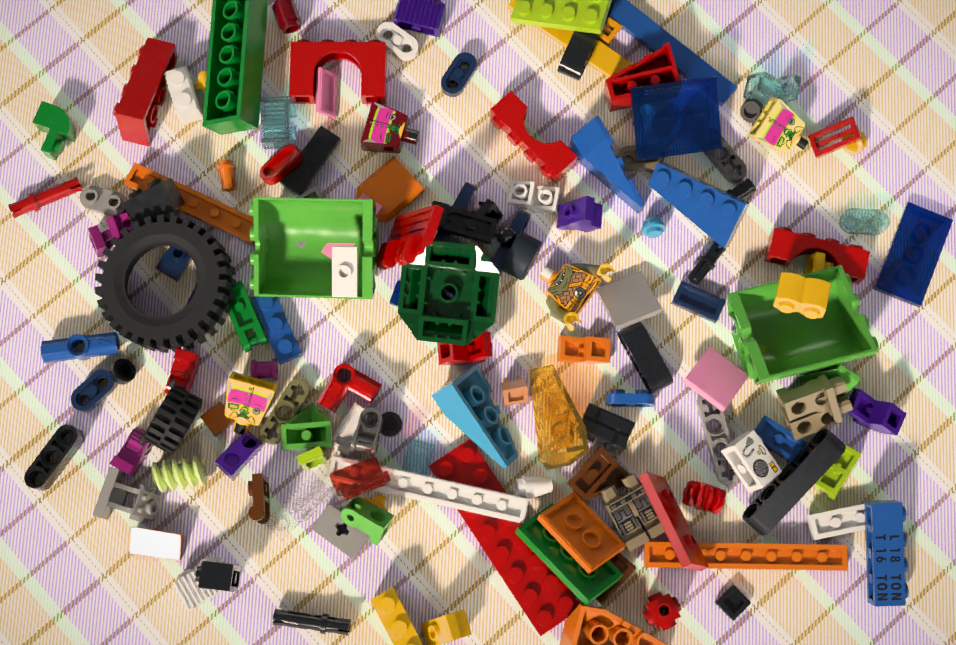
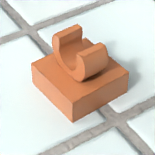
M520 375L517 376L515 381L508 382L507 377L503 379L501 386L504 406L529 402L526 379H522Z

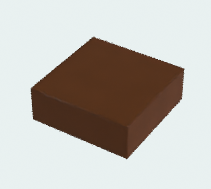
M221 402L200 416L215 437L235 422L234 419L225 416V407Z

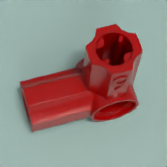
M340 364L334 369L333 375L317 403L336 413L346 394L350 391L372 404L382 384L348 364ZM343 369L350 370L352 373L351 379L347 382H341L338 379V374Z

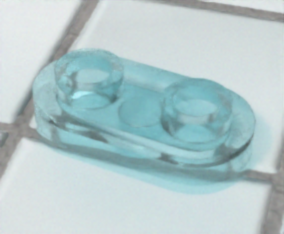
M849 208L839 218L841 229L849 234L880 235L890 224L888 215L878 209ZM852 219L855 225H849L847 220ZM873 220L878 223V227L872 225Z

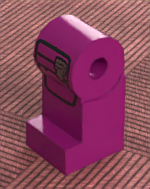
M139 426L135 427L117 456L114 455L109 464L135 477L153 446L144 440L146 430Z

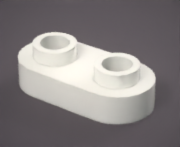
M384 22L378 26L376 30L377 40L386 42L388 51L404 61H410L417 56L419 50L418 42L414 37L392 22ZM390 34L392 38L386 39L384 36ZM406 47L411 49L409 52L403 51Z

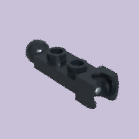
M432 201V205L436 204L444 208L437 228L439 232H447L490 245L493 237L497 238L499 243L503 245H509L515 240L516 234L511 227L503 226L496 228L498 219L455 208L446 203Z

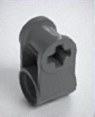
M368 407L361 412L352 438L350 452L359 451L370 454V457L375 458L384 420L378 409ZM370 413L378 415V422L374 426H368L365 423V418ZM360 442L370 444V446L360 444Z

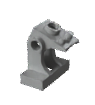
M109 467L92 515L108 520L113 508L129 513V519L144 523L145 518L153 521L159 509L162 496L154 494L155 489L145 485H140V488L137 489L121 484L125 472ZM128 492L138 495L134 508L124 506Z

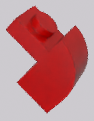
M485 331L467 346L437 343L439 365H472L485 362L486 358L492 357L490 332Z

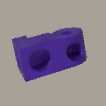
M246 431L215 460V463L221 471L234 481L240 474L239 472L262 449L263 443L250 431Z

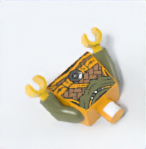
M572 263L571 265L564 264L558 273L549 266H546L539 278L550 284L545 296L547 297L546 303L552 317L566 324L568 329L573 331L574 327L571 323L574 321L581 323L578 315L599 287L601 282L599 278L602 277L604 281L610 282L611 278L606 274L609 271L615 272L613 267L608 263H604L601 266Z

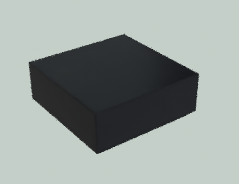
M733 584L714 602L732 621L751 604Z

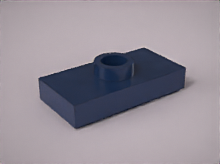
M170 246L156 266V269L178 282L192 259L185 251Z

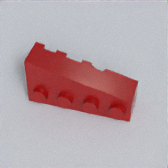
M148 37L145 45L139 49V59L131 68L129 82L123 86L120 103L117 102L115 104L114 116L117 119L122 140L150 147L152 138L149 136L151 127L156 128L158 105L163 106L166 88L164 85H167L164 73L175 69L178 56L174 43Z

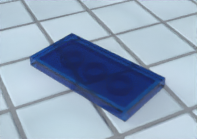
M907 202L873 289L915 307H921L953 220Z

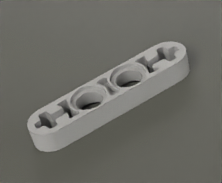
M699 395L696 400V406L715 476L722 485H732L737 482L739 477L729 462L726 463L729 471H733L734 475L731 476L730 481H728L727 477H722V473L725 471L724 463L719 466L717 461H725L727 459L724 456H718L714 450L717 443H723L727 446L732 442L724 412L711 404L712 412L717 410L718 414L705 417V414L709 413V408L706 404H702L704 398ZM709 420H718L721 423V430L719 432L710 431L708 428Z

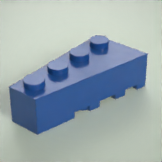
M665 162L657 163L648 182L652 189L723 248L729 247L750 204Z

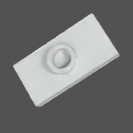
M332 247V297H358V247Z

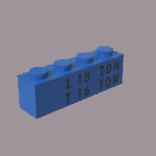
M896 500L864 501L867 602L875 607L906 606V598L909 595L908 585L905 583L908 562L904 557L907 536L903 532L906 509L902 502Z

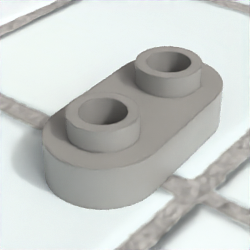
M88 186L80 193V202L88 211L107 216L120 215L127 212L122 204L127 199L120 192ZM91 194H95V198L93 200H88V197ZM118 200L116 206H111L112 201Z

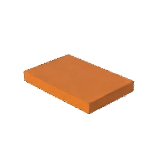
M572 492L539 514L537 518L544 528L588 574L617 555L626 546L575 492Z

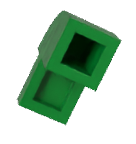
M42 101L33 119V124L39 131L48 133L41 151L47 158L56 161L58 155L64 151L65 140L75 142L76 129L73 122L61 108Z

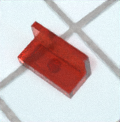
M376 457L334 471L329 475L339 502L385 486L391 481L388 471L382 472Z

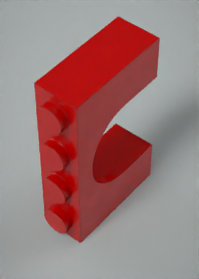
M307 39L291 42L289 97L292 104H315L317 70L319 67H323L335 60L349 61L360 70L362 104H372V101L386 104V42L375 39L368 42H358L353 39H348L344 42H334L330 39H324L321 42H311Z

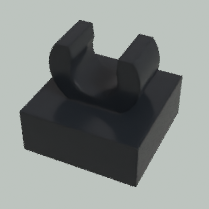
M487 199L485 202L478 203L480 208L476 214L498 219L497 223L503 217V214L493 201Z

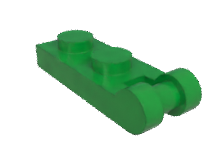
M236 282V288H231V291L236 294L235 301L228 300L227 304L232 307L229 316L242 347L247 353L253 350L252 347L259 344L263 346L269 342L243 282ZM254 329L256 335L248 338L246 332Z

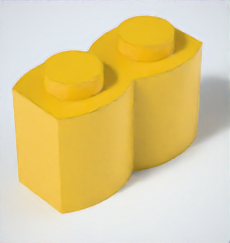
M781 272L773 307L784 313L799 312L810 319L823 318L827 308L831 283L816 278H805L795 273Z

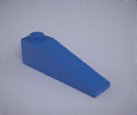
M596 116L571 137L569 148L578 156V160L583 167L638 214L642 212L645 204L630 176L625 177L624 162L621 156H615L612 148L614 142L600 117Z

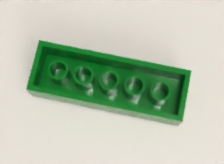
M213 0L202 126L220 135L258 129L268 0Z

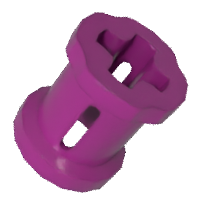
M273 358L272 361L257 362L255 359L251 360V377L278 380L277 358Z

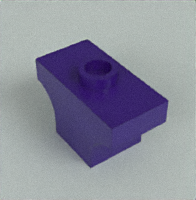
M584 196L558 205L556 228L560 230H579L586 233L600 229L603 205L595 203V198L590 196Z

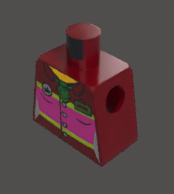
M372 101L360 142L363 151L399 154L403 142L417 145L420 131L408 128L409 120L406 114L379 102Z

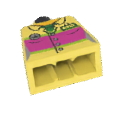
M772 97L746 135L752 140L785 153L791 147L802 151L809 141L800 134L805 127V123L782 100Z

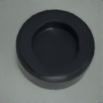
M118 359L110 366L109 373L113 381L125 385L135 378L136 369L131 361Z
M394 412L383 413L384 420L381 434L385 437L397 436L402 430L400 416Z

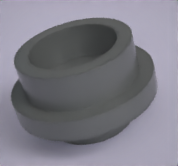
M749 99L741 106V117L748 123H755L764 106L756 99Z

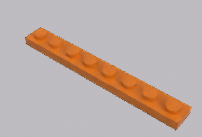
M647 542L643 544V568H682L670 542ZM697 542L709 566L706 569L848 571L847 545Z

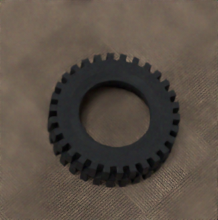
M163 214L157 215L156 221L151 216L144 218L145 225L137 220L131 223L134 228L133 231L128 230L126 227L120 231L124 236L121 240L115 236L111 239L110 242L115 247L112 251L105 248L102 254L107 256L108 259L106 262L102 260L98 262L97 267L103 270V274L96 273L95 280L102 284V286L95 287V294L102 297V299L97 300L98 306L105 310L102 312V315L111 322L109 325L118 331V334L148 350L169 353V349L175 352L176 348L182 349L181 347H185L188 350L195 348L193 342L197 341L202 344L207 341L204 336L206 333L212 336L218 331L214 328V325L219 323L223 326L226 321L221 317L223 312L229 314L232 307L227 303L228 300L235 301L236 294L231 291V288H236L237 282L231 277V275H236L234 267L229 264L232 260L225 252L226 249L202 226L197 223L194 224L187 218L182 220L176 215H171L169 219ZM158 246H173L185 251L193 260L198 276L196 291L190 302L175 314L165 317H153L143 314L133 305L128 294L127 285L131 271L138 260L151 249Z

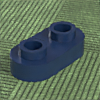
M467 52L460 53L450 64L441 79V89L445 95L456 97L466 88L477 69V61L472 54ZM466 64L469 68L464 70L461 66ZM451 83H454L457 85V87L452 89L449 87V85Z
M97 370L73 391L71 404L80 412H90L115 390L117 383L113 381L108 370ZM107 379V386L101 387L102 380ZM85 396H89L87 404L82 403V399Z

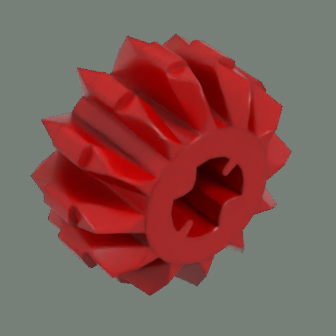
M692 480L684 488L682 502L686 506L718 514L721 513L725 505L726 492L713 485Z

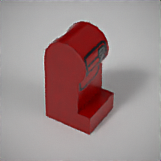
M176 348L173 357L174 362L170 371L171 374L165 388L166 394L174 385H178L190 392L202 360L196 353Z

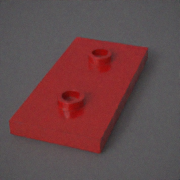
M647 471L639 475V479L682 568L703 571L709 566L665 477Z

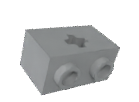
M329 504L311 529L354 560L369 540L370 535L357 529V527L347 526L349 533L338 536L340 531L337 527L339 525H346L341 518V512L344 508L339 504L335 507Z

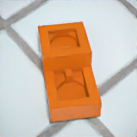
M561 335L558 337L557 361L610 363L611 339Z

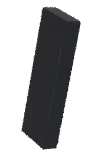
M320 126L303 149V157L300 164L284 177L280 184L297 196L303 194L341 142V138Z

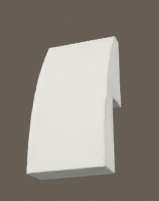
M512 179L507 203L527 209L557 213L561 189L539 186L531 181Z

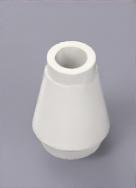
M521 476L515 479L516 496L531 499L553 491L551 477Z

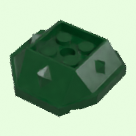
M433 241L432 245L426 246L423 254H418L413 264L402 265L398 314L412 331L416 340L467 346L497 323L502 273L478 245ZM448 286L454 287L456 291L455 297L452 300L448 299L445 295V290Z

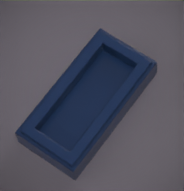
M681 280L671 304L716 324L726 300Z

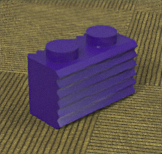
M398 0L393 23L401 29L439 37L446 14V4L440 0Z

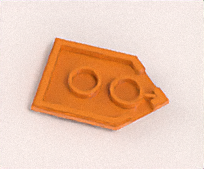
M391 157L357 186L356 199H359L362 193L376 201L383 206V209L377 216L379 222H389L425 190L395 157Z

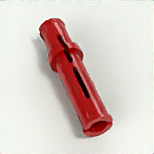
M76 176L34 194L32 192L28 194L27 198L8 204L10 212H13L12 216L15 219L33 210L37 212L41 210L40 207L83 189Z

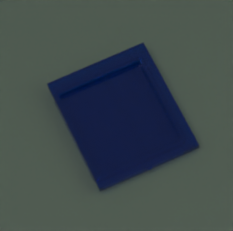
M716 76L630 87L637 160L691 154L722 148Z

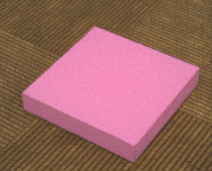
M709 346L683 380V383L723 412L748 376L744 371Z

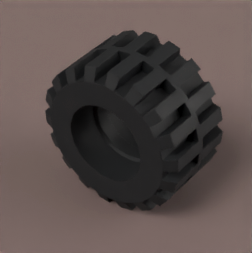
M178 385L171 387L145 431L144 440L170 455L174 453L202 407L203 399Z

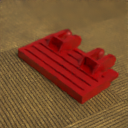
M435 204L397 216L388 241L381 244L376 266L380 270H387V268L395 267L396 262L399 265L413 264L418 254H423L426 246L432 245L444 208Z

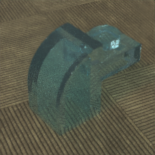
M765 71L748 75L743 97L747 100L756 99L763 106H766L771 97L778 98L787 105L788 102L797 100L801 77L793 74L776 78Z

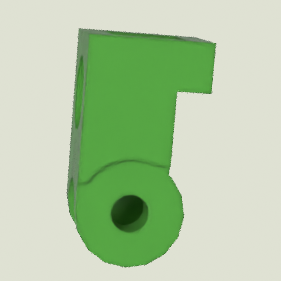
M360 497L352 498L341 512V518L345 524L350 527H357V529L370 535L369 541L377 546L387 534L394 517L393 514Z

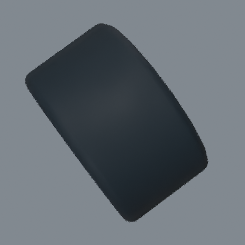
M520 232L506 255L502 271L519 280H524L540 251L542 242L524 232Z

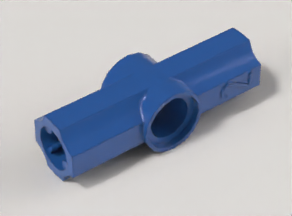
M117 332L86 336L76 334L70 338L41 341L40 351L44 363L75 359L85 361L91 357L119 354L120 341ZM85 342L84 350L76 353L77 345Z

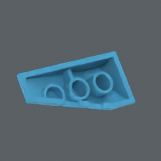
M474 364L432 394V397L451 422L505 469L519 455L508 428L502 426L498 416L501 413L499 406H494L490 396V393L493 392L491 386L478 366Z

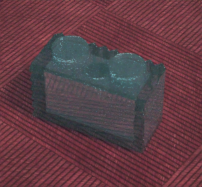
M289 96L261 97V143L263 148L266 150L281 149L285 145L292 144V140H297L296 126H292V118H296L295 103H291Z

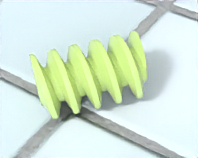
M193 455L192 461L189 463L184 456L182 457L181 464H178L177 460L173 458L171 466H168L166 460H163L161 468H158L156 462H152V479L155 489L159 488L161 492H166L169 486L172 491H175L178 485L181 489H186L188 483L191 487H196L198 481L201 485H206L208 479L204 457L202 456V460L198 461L196 455Z

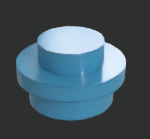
M650 217L643 221L641 232L649 238H656L666 228L661 218Z

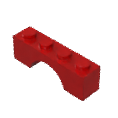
M510 91L490 109V121L498 130L502 129L507 134V139L512 145H518L524 151L523 154L531 163L535 162L540 167V172L548 180L551 178L556 183L576 165L578 156L562 140L553 143H543L532 138L524 125L528 107Z
M778 227L774 228L770 233L764 261L788 267L798 256L815 252L825 253V260L827 262L834 263V267L842 265L844 272L849 274L851 283L859 284L865 279L870 251L863 250V247L860 245L851 244L847 246L839 244L840 242L836 239L827 238L823 240L816 238V235L812 233L799 234L792 232L790 228Z

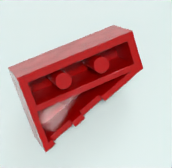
M669 42L654 53L647 54L642 60L627 66L605 80L603 91L609 112L679 96L682 84Z

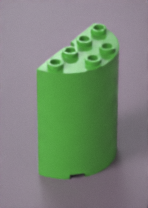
M253 197V201L250 202V215L254 216V226L250 227V240L255 241V251L250 253V264L254 265V275H251L250 288L254 290V296L373 299L376 290L375 275H378L376 260L379 253L378 217H375L377 209L375 201L373 199ZM296 241L307 242V244L302 249H299ZM327 243H356L354 247H358V297H332V259L321 252Z
M842 265L801 275L805 278H816L831 283L827 308L823 318L810 319L799 312L784 313L773 307L778 281L728 293V315L735 323V328L731 329L734 344L748 378L754 379L755 385L861 359L877 353L879 350L878 341L875 336L872 337L869 331L870 325L867 316L862 313L860 314L858 308L861 306L860 299L857 294L853 293L851 278L848 273L844 272Z

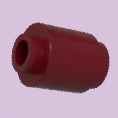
M276 0L272 5V10L279 29L284 34L298 31L301 28V19L294 0Z

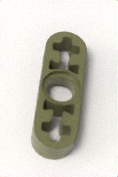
M295 379L288 384L262 426L260 435L262 440L268 445H278L282 442L280 425L276 429V432L279 434L278 437L268 439L267 430H273L276 426V423L272 422L273 419L276 418L280 423L285 424L301 411L309 398L310 388L305 381ZM300 385H302V390L305 393L303 395H297L294 401L299 404L297 405V407H295L294 404L290 401H287L286 398L289 397L292 400V398L295 395L292 389L294 387L299 388ZM282 406H290L292 408V415L288 419L279 417V409Z

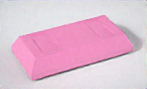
M319 67L316 73L315 112L335 119L337 74Z

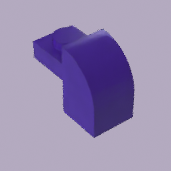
M853 388L849 398L853 410L847 412L854 417L853 421L870 430L898 436L907 413L891 402L877 401L863 390Z

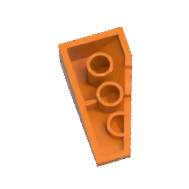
M579 604L565 620L559 645L668 644L604 608Z

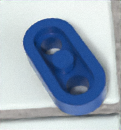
M612 389L610 394L605 395V405L610 407L655 406V395L650 394V390H635V393H625L623 389Z

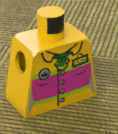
M234 371L231 373L227 382L225 416L235 420L233 432L243 435L248 431L249 424L259 426L277 390L278 384Z

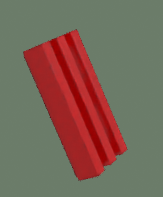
M853 116L808 135L816 158L862 140ZM851 125L850 129H847L843 132H840L817 143L815 141V139H818L822 136L839 130L845 126ZM854 133V136H852V137H849V138H847V139H845V140H842V141H840V142H838V143H835V144H833V145H831V146H828V147H826V148H824V149H821V150L818 149V148H820V147H822V146H825V145H827V144H829V143H832V142H834V141H836V140H839V139H841V138H843V137H846V136H848V135Z

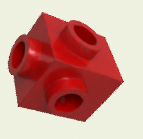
M660 591L647 597L649 602L643 605L645 611L642 613L649 626L653 625L654 629L662 627L664 631L677 625L675 620L681 617L678 611L682 609L675 596L671 597L669 593L662 595ZM662 605L666 606L668 610L665 616L659 612V608Z

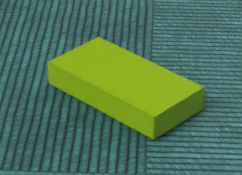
M320 446L296 456L299 465L306 471L328 461L325 452Z

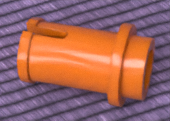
M232 160L218 162L217 171L220 172L222 191L230 192L237 190L234 174L236 165L233 164Z

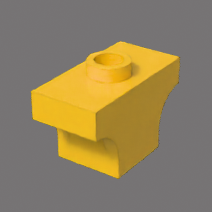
M465 610L449 613L421 623L426 645H441L472 635Z

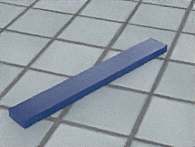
M616 0L609 17L621 24L623 30L653 53L669 42L678 73L721 107L737 90L735 84L629 1Z

